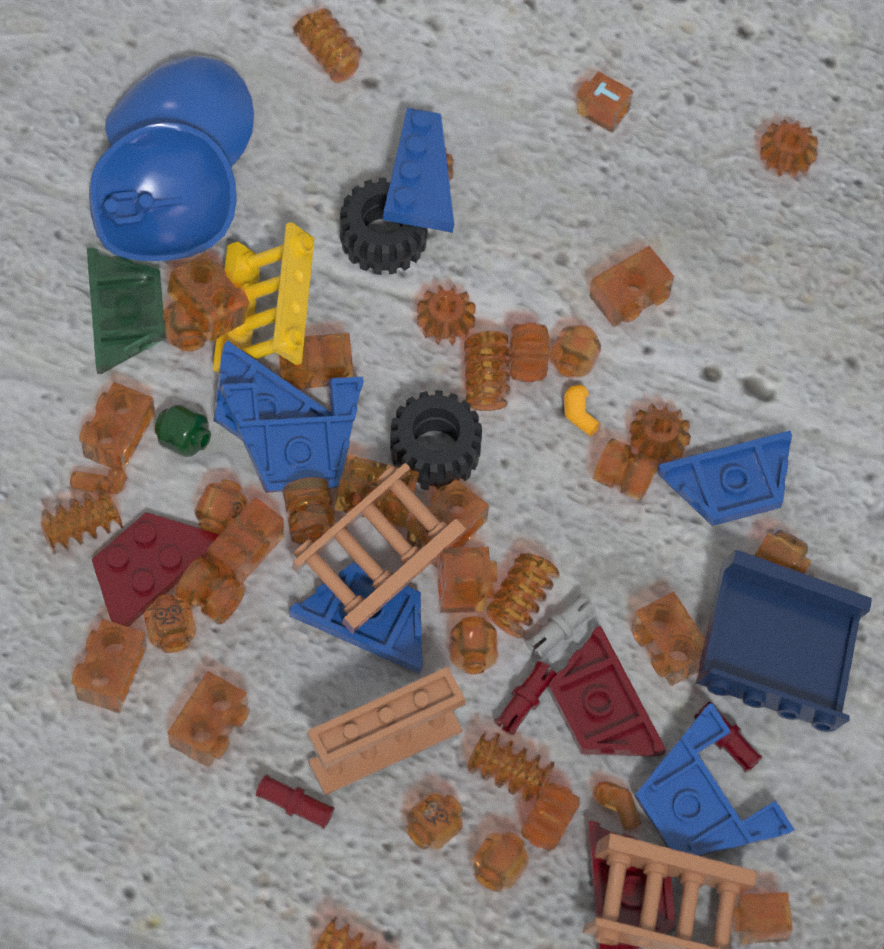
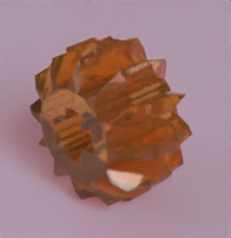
M785 118L780 122V126L771 123L768 131L764 132L760 141V159L766 161L767 170L778 169L779 177L784 172H788L792 178L797 175L798 171L806 174L810 169V165L816 161L818 155V137L811 136V126L801 128L799 119L794 125L789 124Z
M440 284L436 288V293L426 290L424 300H419L417 303L418 315L416 316V323L419 328H423L425 339L435 335L437 345L443 339H448L449 343L453 346L456 342V336L466 340L469 329H473L475 326L476 318L474 314L476 313V306L474 302H469L467 291L457 294L455 284L449 291H445Z
M524 322L523 324H514L512 327L508 358L510 376L513 380H520L521 382L543 381L547 376L550 359V336L548 335L546 325L537 324L536 322Z
M653 403L648 406L647 412L639 409L636 413V421L631 422L629 432L632 435L630 445L633 448H639L637 453L639 459L649 455L651 456L650 461L654 465L658 458H662L667 463L672 461L673 456L678 458L683 456L684 447L689 445L691 436L688 433L690 428L689 420H681V409L670 412L668 403L663 405L660 410Z
M553 782L547 784L521 829L522 837L529 840L530 844L539 849L541 847L548 852L554 850L580 805V797L571 793L572 791L563 785L559 786Z

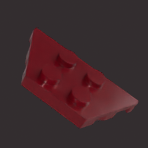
M146 512L92 559V565L114 633L119 636L220 547L222 545V537L213 532Z
M601 626L596 627L587 642L580 650L577 649L568 660L566 667L559 671L548 684V691L581 754L646 757H661L665 755L666 748Z
M588 821L587 830L595 918H602L610 865L607 864L606 859L595 857L597 842L610 833L619 834L600 827L601 823ZM622 833V835H620L627 838L638 840L637 838L625 833ZM633 866L626 868L618 923L639 928L647 880L644 869ZM667 876L662 880L655 932L665 935L671 934L676 929L671 876ZM597 942L598 949H644L618 942L617 945Z

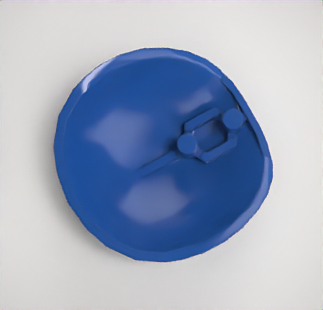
M208 56L179 57L156 67L134 84L108 114L105 131L112 146L117 140L131 131L149 124L168 122L189 125L206 133L222 149L232 167L245 151L253 133L254 108L245 81L230 65L220 59Z
M162 122L149 124L135 129L117 140L104 152L96 163L89 187L90 213L98 239L105 249L114 255L139 261L177 260L202 253L211 248L225 236L234 219L237 202L236 181L230 163L222 149L206 133L180 123Z

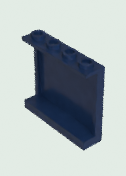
M735 550L721 562L696 684L707 687L708 691L715 695H730L739 698L747 706L754 708L765 707L776 711L778 716L784 719H799L811 723L812 727L816 730L823 732L835 731L850 721V715L842 712L860 618L870 612L872 598Z

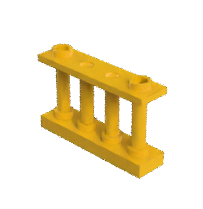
M294 223L286 224L284 244L257 254L238 241L227 245L213 370L219 373L221 351L226 341H229L253 359L277 353L295 365L302 364L315 238ZM282 260L281 274L279 276L259 282L260 267ZM279 291L277 307L255 314L257 298ZM275 323L273 339L251 345L254 329Z

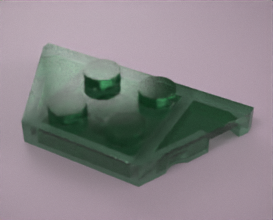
M90 247L87 248L95 362L97 374H103L166 339L160 269L147 265H137L131 260L120 256L117 259H113L99 254L98 249Z

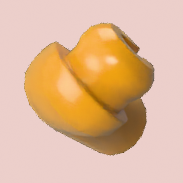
M583 385L570 386L564 394V415L567 420L591 437L598 430L601 423L586 412V397H589V392Z

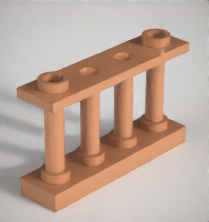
M406 463L399 469H396L394 465L388 468L377 479L380 485L316 542L313 543L308 539L293 553L296 557L292 564L293 570L297 573L307 564L345 605L344 611L348 615L344 617L342 624L351 634L460 539L466 531V528L457 519L453 520L449 525L445 521L440 523L402 481L410 471V467ZM390 490L429 532L427 536L431 541L421 550L416 545L412 547L374 505ZM362 515L366 517L402 557L400 562L403 566L394 574L389 570L385 572L347 531V528ZM336 540L374 582L372 586L376 590L366 599L361 595L356 596L319 555L332 541Z
M445 667L307 731V737L318 756L309 760L308 763L325 796L462 733L463 730L453 710L465 705V697L449 667Z
M610 833L597 842L595 857L606 859L607 864L610 865L602 918L596 917L586 923L583 927V933L594 935L595 941L608 945H617L618 942L645 949H728L735 898L755 886L757 871ZM630 866L644 869V874L647 875L639 928L618 923L626 868H630ZM667 876L681 879L680 883L684 885L676 937L655 932L662 880ZM704 885L717 888L716 892L720 894L713 947L692 942L699 887Z

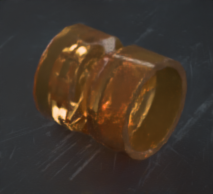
M611 438L598 461L593 481L610 489L619 486L621 494L640 502L654 477L659 459L641 450L634 454L630 445Z
M317 477L302 478L292 481L284 487L283 497L286 512L289 514L287 519L290 539L294 543L302 545L308 539L314 543L336 524L334 510L330 508L333 505L330 484L326 479Z
M200 556L190 564L182 575L176 587L175 596L192 608L201 606V614L216 624L222 625L232 616L241 603L246 591V584L229 573L220 575V567Z

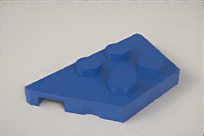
M226 341L221 351L214 422L242 440L221 393V386L223 384L256 382L260 420L332 416L331 412L238 347Z
M786 431L659 464L657 473L661 479L712 526L779 509L782 507L792 433L791 431Z
M352 563L338 574L356 596L361 595L366 599L376 590L372 586L374 583L358 564ZM325 583L316 588L315 594L300 604L296 602L289 610V616L413 672L420 674L422 671L421 592L408 586L403 588L353 634L342 624L344 617L348 615L344 611L345 605Z

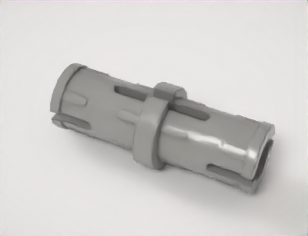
M578 595L559 614L553 613L548 617L549 622L525 640L529 650L533 649L541 641L543 642L532 653L536 658H543L562 639L568 640L573 636L572 631L596 613L592 602L583 610L578 611L589 600L585 595Z

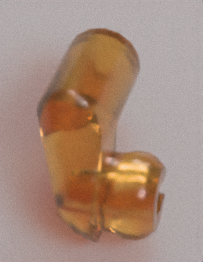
M117 468L109 470L108 476L76 470L71 475L70 485L73 489L116 495L126 488L127 475L123 470Z
M609 781L598 782L594 786L592 791L594 799L600 805L618 812L623 830H631L641 825L633 796L628 789Z

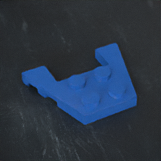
M363 377L331 378L328 384L332 416L260 420L256 382L223 384L221 386V393L265 493L337 489L340 486L350 444L349 439L353 421L356 418L358 399L364 383Z
M713 703L706 706L634 796L667 848L696 856L785 836L795 830L776 800L742 821L698 755V753L731 732Z

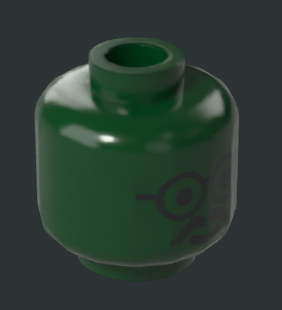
M176 404L169 409H164L159 414L155 423L154 430L158 443L164 449L183 457H192L199 450H204L211 439L207 417L203 413L184 405Z

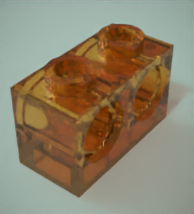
M206 252L171 271L167 293L210 342L245 323L250 303L242 289L235 287L226 276L222 266L216 262L214 263Z
M350 333L305 336L302 364L295 365L278 354L280 377L297 389L329 387L328 381L331 378L353 377Z
M113 382L108 393L103 392L100 395L93 420L91 422L87 421L80 432L79 441L82 445L84 457L123 473L155 416L153 397ZM122 408L131 410L126 414L116 413V411ZM108 437L115 439L113 442L109 444H102L99 442L100 440Z
M348 454L341 475L334 510L349 513L380 485L377 479L393 465ZM410 470L402 481L414 493L419 472ZM390 490L374 505L392 525L405 528L410 511Z
M454 479L447 488L441 486L432 496L431 504L428 507L440 523L445 521L449 525L453 520L457 519L466 528L463 536L431 563L439 571L488 521L489 504L457 479ZM454 506L462 507L465 511L460 514H455L449 511L448 509ZM413 515L406 525L407 541L412 547L416 545L421 550L431 539L424 535L428 532L427 529Z
M672 592L637 610L634 616L633 627H631L632 634L639 646H645L651 654V664L660 678L665 677L669 685L673 686L698 673L705 639L676 593ZM654 621H662L668 626V628L665 630H658L651 625V623ZM680 651L688 659L679 661L674 659L670 653Z
M102 619L98 630H92L89 634L85 647L88 654L84 663H78L72 675L71 684L74 685L77 700L120 714L147 649L145 633ZM112 644L123 646V649L117 653L105 651ZM98 677L110 679L106 685L101 687L91 684Z
M207 671L167 732L169 746L209 768L215 758L221 759L230 744L228 737L234 727L240 728L246 721L250 712L247 692ZM223 700L231 704L228 709L223 711L212 708V705L217 701ZM200 731L208 732L211 735L204 742L194 741L192 736Z

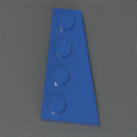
M407 108L384 208L383 220L453 233L454 218L442 116L440 113Z

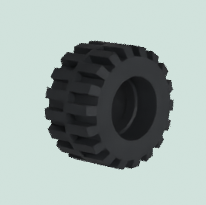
M379 178V182L373 183L372 179L364 181L363 188L359 185L355 186L352 189V195H346L343 200L344 206H341L340 241L342 242L344 254L349 253V260L353 264L359 262L360 269L367 272L371 268L374 269V274L382 275V271L386 270L391 275L397 273V268L401 267L403 271L410 268V261L416 263L421 258V252L425 251L428 238V228L398 223L401 228L391 233H378L367 227L371 222L383 219L390 182H386V178Z
M435 390V395L429 396L427 391L421 392L419 399L416 400L412 396L406 400V407L399 406L396 410V418H393L391 422L390 451L392 464L397 465V469L404 463L410 467L407 483L412 486L417 482L421 483L422 490L429 491V486H436V491H444L445 485L449 484L453 489L459 486L460 478L466 481L471 477V469L476 470L479 462L482 425L478 423L479 416L476 410L470 411L471 404L463 400L460 403L458 402V395L450 393L449 397L443 396V391ZM439 431L451 436L455 440V444L445 450L433 451L422 447L416 439L424 433Z

